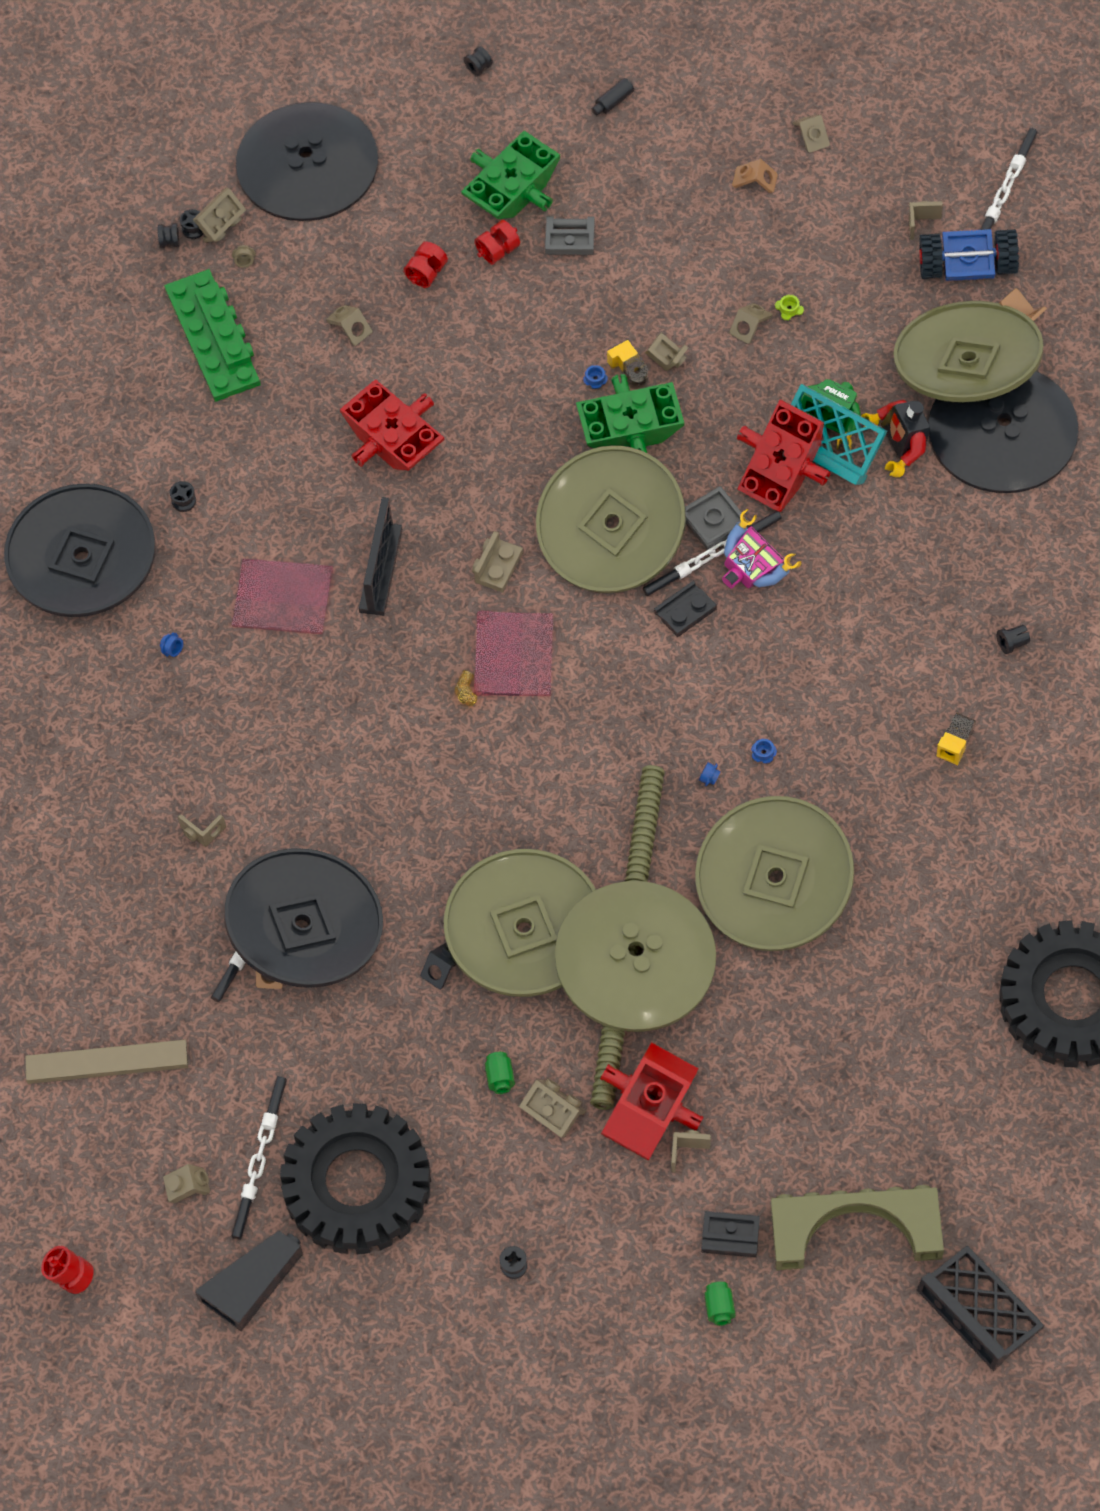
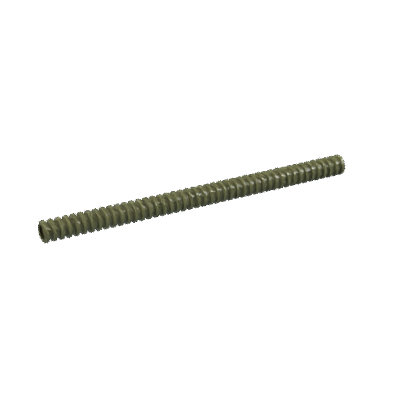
M648 765L642 768L640 789L638 791L639 796L637 798L638 804L636 805L637 811L635 812L636 818L634 819L631 836V848L629 849L630 855L628 856L629 862L627 863V877L625 881L648 882V872L650 871L653 854L652 849L654 848L653 842L655 841L654 835L656 834L655 828L657 827L658 806L660 805L662 784L664 782L663 777L665 775V771L655 765ZM635 945L630 947L628 951L631 955L636 956L638 948ZM602 1025L604 1028L601 1029L599 1059L596 1062L594 1090L592 1091L593 1098H591L590 1104L597 1109L608 1110L614 1107L615 1103L613 1100L616 1098L615 1092L617 1088L600 1080L608 1064L617 1070L620 1068L619 1061L622 1058L621 1053L623 1052L622 1045L624 1044L625 1031Z

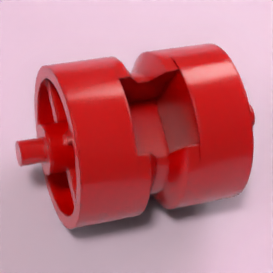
M501 220L490 228V232L485 231L475 238L474 243L479 252L477 253L478 257H483L489 264L494 265L505 256V253L509 254L520 246V239L516 233L518 231L517 228H513L507 221Z
M422 242L414 253V257L404 267V274L413 284L422 288H429L437 277V273L447 263L448 257L434 243Z
M65 1246L52 1248L45 1255L41 1265V1271L45 1278L55 1284H59L61 1288L71 1294L83 1292L90 1285L94 1275L92 1264L84 1258L77 1256Z

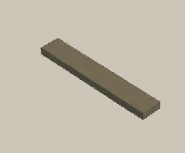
M186 1040L25 1056L27 1084L188 1068Z

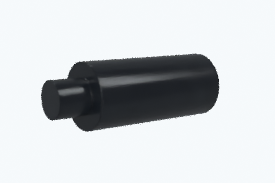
M626 78L620 80L595 100L596 105L592 108V112L596 116L602 112L607 114L634 92L632 83Z

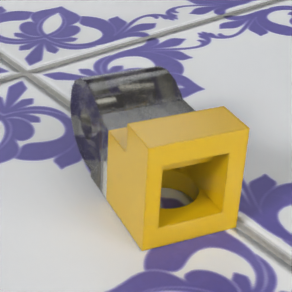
M628 340L607 351V363L612 369L619 366L627 376V382L631 388L641 389L647 385L648 367Z
M956 713L950 727L947 728L944 736L941 737L938 743L936 756L958 765L974 732L976 720Z

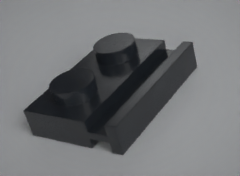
M693 580L655 607L654 613L661 618V621L678 638L717 610V605L701 588L699 589Z
M705 1211L701 1253L756 1258L760 1216Z

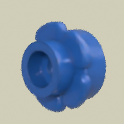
M598 365L588 367L583 377L584 383L587 386L590 385L593 389L600 388L608 380L605 370Z
M172 632L161 639L160 648L162 654H165L167 657L169 655L176 657L180 654L183 648V640L177 633Z
M768 739L756 741L751 748L753 752L752 758L756 762L761 761L764 764L770 763L777 754L776 747Z
M707 762L699 781L705 783V787L709 783L715 784L721 772L717 770V763L713 765Z

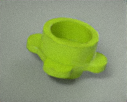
M786 295L775 303V308L781 312L783 320H790L791 317L802 315L804 312V308L799 305V300L794 295Z

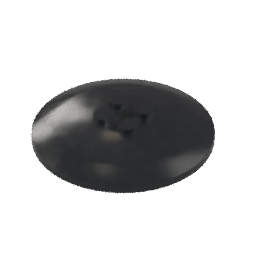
M319 102L295 103L266 114L244 135L236 156L237 177L242 190L251 202L268 214L291 221L321 220L337 215L352 207L369 190L378 168L377 145L371 131L364 122L341 107ZM304 152L312 153L308 158L300 156Z
M1037 371L1019 387L994 398L973 402H951L935 399L928 421L930 425V444L941 465L961 482L979 490L994 493H1018L1047 483L1066 467L1075 451L1078 439V419L1071 400L1053 380ZM1005 418L1008 419L1011 423L1009 425L1003 426L1000 425L997 421L999 419Z
M72 484L56 488L39 496L20 512L10 527L4 549L5 566L16 591L34 607L44 612L64 617L91 616L120 605L141 587L149 575L154 562L155 536L145 511L128 495L114 488L99 484ZM80 552L88 553V556L83 560L75 558Z
M283 849L255 859L245 866L233 880L224 906V922L228 938L243 961L261 975L278 983L295 987L314 988L329 986L355 975L375 954L383 929L381 904L369 881L346 861L329 853L312 849ZM297 920H304L309 926L301 928L295 922Z

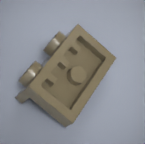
M224 188L193 221L205 234L202 238L204 242H218L226 235L225 231L230 226L236 225L242 219L241 215L246 209L230 188Z
M494 531L491 538L485 540L482 549L483 554L480 559L477 558L475 560L472 572L475 576V583L503 593L523 554V548L500 540L499 533Z
M548 1078L546 1081L536 1080L519 1107L558 1136L565 1138L579 1115H584L587 1110L581 1107L582 1101L571 1094L566 1096L559 1091L561 1086Z

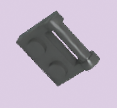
M546 216L545 255H594L595 216H587V219H554V216ZM554 228H587V229H554Z

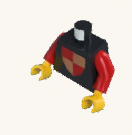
M898 400L878 409L876 414L864 413L861 415V417L869 419L870 422L879 425V420H882L881 426L887 430L886 435L900 460L899 462H887L885 470L892 471L889 476L902 477L905 472V466L909 467L926 451L930 425L923 414L924 406L918 401L906 402L905 400Z

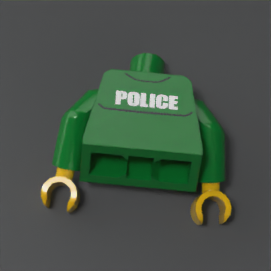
M826 379L820 384L807 386L861 416L860 405L856 402L857 393L853 391V386L849 382L839 384ZM804 392L800 400L803 410L814 407L812 396ZM827 405L820 408L824 422L835 418L832 407ZM816 410L806 412L818 419ZM850 417L841 419L845 433L857 430L854 419ZM837 421L825 425L827 428L840 434ZM852 435L846 436L850 450L852 446L850 438ZM842 438L837 440V450L839 445L843 443Z

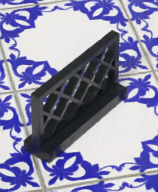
M387 497L381 498L363 583L359 613L384 616L402 534V525L393 524L390 499Z
M968 1245L934 1272H929L923 1276L916 1290L993 1371L1045 1326ZM966 1256L974 1264V1271L959 1270V1261ZM942 1274L954 1275V1287L943 1286L937 1278ZM958 1276L974 1278L973 1289L958 1287ZM978 1278L989 1279L993 1284V1291L978 1290ZM958 1294L973 1295V1307L963 1306L958 1301ZM978 1296L993 1298V1309L979 1308ZM997 1298L1008 1299L1012 1303V1311L997 1310ZM977 1314L992 1315V1327L982 1326L977 1321ZM997 1316L1012 1318V1329L997 1328ZM1017 1318L1027 1319L1034 1327L1029 1331L1017 1330ZM997 1334L1012 1336V1345L1004 1349L997 1342Z

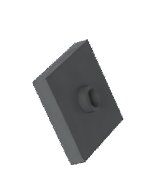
M721 486L685 506L686 524L707 550L726 540L736 523L741 522V510Z

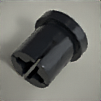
M1022 624L1008 630L1003 628L997 631V642L1004 654L1012 653L1013 649L1030 643V634L1026 632L1028 630L1025 625Z

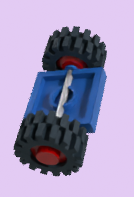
M991 229L942 232V243L940 234H923L919 236V263L922 279L942 278L943 261L946 281L995 278L994 258L997 275L1018 273L1019 247L1015 229L996 230L995 248H993Z

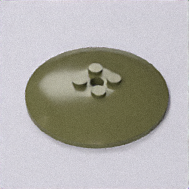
M987 301L957 302L927 311L911 321L903 329L894 347L896 370L908 386L925 396L951 402L981 401L1008 393L1022 385L1035 373L1043 357V338L1037 325L1027 315L1017 309Z
M625 446L594 448L567 461L556 471L544 488L536 514L538 542L551 567L569 583L581 589L598 593H617L631 590L656 577L675 556L681 544L686 523L684 498L671 472L650 454ZM611 517L619 518V524L615 528H608L606 525Z
M786 796L757 798L730 810L709 831L702 843L696 862V888L699 900L708 918L725 936L752 949L762 951L789 950L803 946L820 937L841 916L848 904L854 884L853 855L847 838L839 825L819 807L807 801ZM779 870L783 872V879L780 882L773 883L769 880V876L773 871Z
M515 849L494 854L471 867L459 879L451 891L444 913V933L448 950L457 966L467 977L492 992L507 996L530 997L555 991L562 987L555 963V947L560 927L572 908L596 889L582 870L567 859L556 854L536 849ZM520 923H529L532 927L528 932L523 933L517 930V926Z
M625 881L610 884L593 891L572 908L564 919L557 936L555 963L563 990L571 1002L587 1017L616 1030L644 1032L669 1026L687 1016L698 1006L712 983L716 965V948L713 934L704 916L683 895L670 888L651 882ZM635 945L640 946L644 952L640 956H633L629 953V948Z

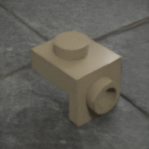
M661 332L646 350L645 354L664 370L669 371L674 366L678 368L687 357L684 353L689 347L683 345L679 348Z
M187 1164L163 1177L168 1202L177 1203L195 1193L202 1195L210 1193L209 1178L204 1168Z

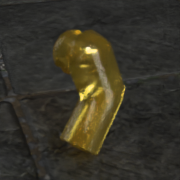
M463 670L454 692L462 704L471 707L478 699L477 695L472 693L469 687L474 675L467 670Z

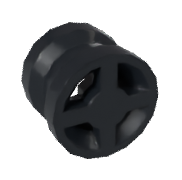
M481 46L475 48L473 54H468L464 57L465 66L475 76L481 75L484 68H490L493 65L492 57Z
M189 209L180 216L181 230L186 238L197 239L204 234L193 221L200 213L198 210Z
M172 223L170 226L158 224L159 248H165L167 245L179 247L178 224Z
M180 481L172 485L169 494L173 507L180 512H187L193 509L196 505L193 486L186 481Z
M509 1246L501 1252L499 1263L503 1275L510 1279L522 1277L528 1268L524 1250L517 1246Z

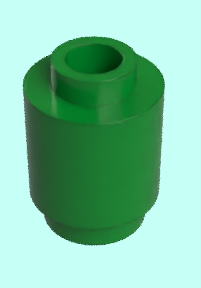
M505 1052L489 1054L484 1064L488 1088L491 1091H495L496 1094L508 1093L515 1086L511 1059L508 1058Z
M714 1282L708 1284L704 1293L708 1320L714 1322L717 1326L731 1323V1319L735 1318L736 1314L732 1290L728 1288V1283Z

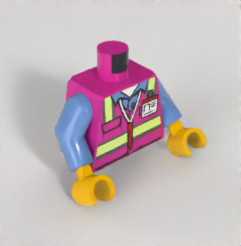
M748 509L741 513V522H737L727 536L724 549L726 556L724 565L729 571L722 577V580L731 589L740 581L747 588H751L754 585L759 588L775 585L789 573V569H797L801 566V561H798L794 566L790 563V559L796 554H788L784 559L752 526L747 528V525H751L757 519V515L753 517L752 521L745 519V513Z

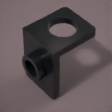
M447 943L429 952L420 974L424 980L438 989L444 987L451 968L457 965L448 950ZM431 965H436L441 970L440 979H435L430 974Z

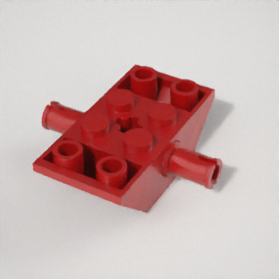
M376 379L340 409V413L358 439L364 443L355 453L351 454L354 462L362 467L377 454L393 469L409 471L445 440L439 432L420 417L429 408L434 406L432 399L423 393L421 397L408 406Z
M780 399L763 435L744 425L739 431L742 435L738 434L737 440L755 448V452L737 490L776 511L782 512L799 490L806 476L824 486L828 481L825 477H830L831 472L812 463L822 442L824 422ZM783 451H784V454H783V455L786 457V460H784L783 457H782V452H783Z
M652 1042L633 1075L630 1074L628 1076L608 1064L600 1080L620 1089L622 1096L601 1134L649 1161L670 1121L673 1122L675 1120L696 1131L704 1117L682 1106L683 1103L681 1101L699 1068ZM654 1095L655 1099L651 1100L649 1096Z

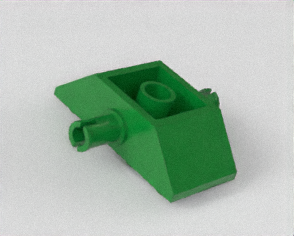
M525 130L495 159L480 149L476 150L478 154L473 152L470 161L483 170L461 191V194L497 219L514 218L529 202H532L544 212L547 211V208H550L553 199L541 191L547 186L561 158L559 153Z
M620 374L621 381L619 382L618 375H615L611 379L615 390L614 395L576 402L586 444L591 448L625 446L647 453L646 446L664 442L684 426L673 382L630 391L627 376Z

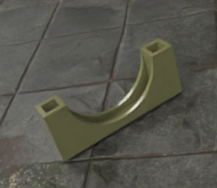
M919 1185L914 1187V1189L905 1190L901 1187H891L886 1191L863 1189L859 1193L834 1191L830 1195H820L819 1193L811 1192L799 1197L782 1194L776 1198H771L776 1270L804 1269L806 1247L813 1234L827 1221L847 1213H869L882 1217L894 1224L907 1238L915 1261L943 1259L944 1247L937 1187L930 1188L928 1185Z

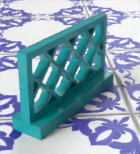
M800 384L791 405L804 412L816 410L818 419L824 422L821 407L829 405L833 408L835 414L834 419L824 422V441L821 442L813 461L855 485L863 484L868 476L866 473L887 430L806 385ZM804 392L812 396L814 407L803 410L800 400ZM847 417L854 419L857 430L845 433L841 419ZM837 421L840 435L829 439L825 425ZM872 429L879 433L874 443L866 445L862 431ZM858 433L862 447L850 450L846 436ZM842 438L845 452L836 454L833 452L830 442ZM863 450L866 460L862 468L854 464L851 453Z

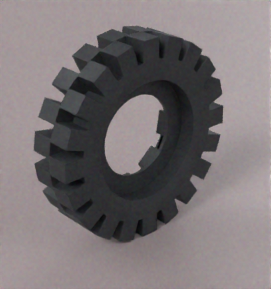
M1072 920L1059 921L1057 929H1052L1050 923L1037 928L1036 936L1033 937L1030 933L1020 940L1019 948H1013L1003 969L999 1002L1002 1003L1001 1013L1004 1022H1009L1008 1031L1016 1041L1020 1038L1024 1041L1022 1048L1030 1054L1034 1055L1038 1051L1043 1054V1061L1054 1065L1056 1059L1064 1060V1067L1078 1068L1079 1061H1085L1087 1067L1100 1064V1008L1093 1015L1084 1019H1066L1052 1011L1044 996V987L1048 978L1055 971L1064 967L1084 968L1092 972L1100 981V933L1094 931L1095 923L1081 921L1080 928H1073Z
M353 1103L352 1110L345 1111L344 1105L330 1108L332 1115L325 1117L320 1112L310 1118L311 1126L307 1129L302 1125L294 1134V1145L288 1143L283 1155L285 1164H281L280 1171L281 1189L286 1208L291 1219L295 1220L297 1228L304 1236L310 1235L313 1243L324 1249L327 1245L333 1246L334 1252L348 1254L349 1249H356L357 1255L371 1253L370 1247L377 1245L380 1250H383L393 1245L391 1239L398 1236L401 1240L411 1232V1223H418L424 1214L423 1206L424 1203L428 1204L431 1192V1174L425 1147L422 1146L421 1138L414 1128L410 1130L407 1121L397 1114L394 1118L390 1117L388 1109L375 1106L374 1111H370L367 1108V1104ZM354 1150L366 1151L376 1156L383 1164L386 1173L385 1185L381 1193L373 1201L360 1206H349L338 1202L332 1197L326 1186V1174L331 1163L341 1154Z

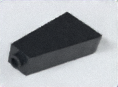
M278 1230L198 1287L195 1291L198 1301L242 1331L303 1255L301 1242L290 1233L285 1235Z

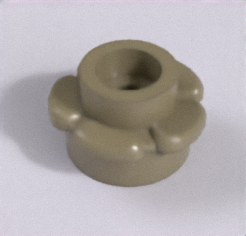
M246 245L238 246L232 252L235 264L242 268L251 266L255 259L254 256H256L255 250Z

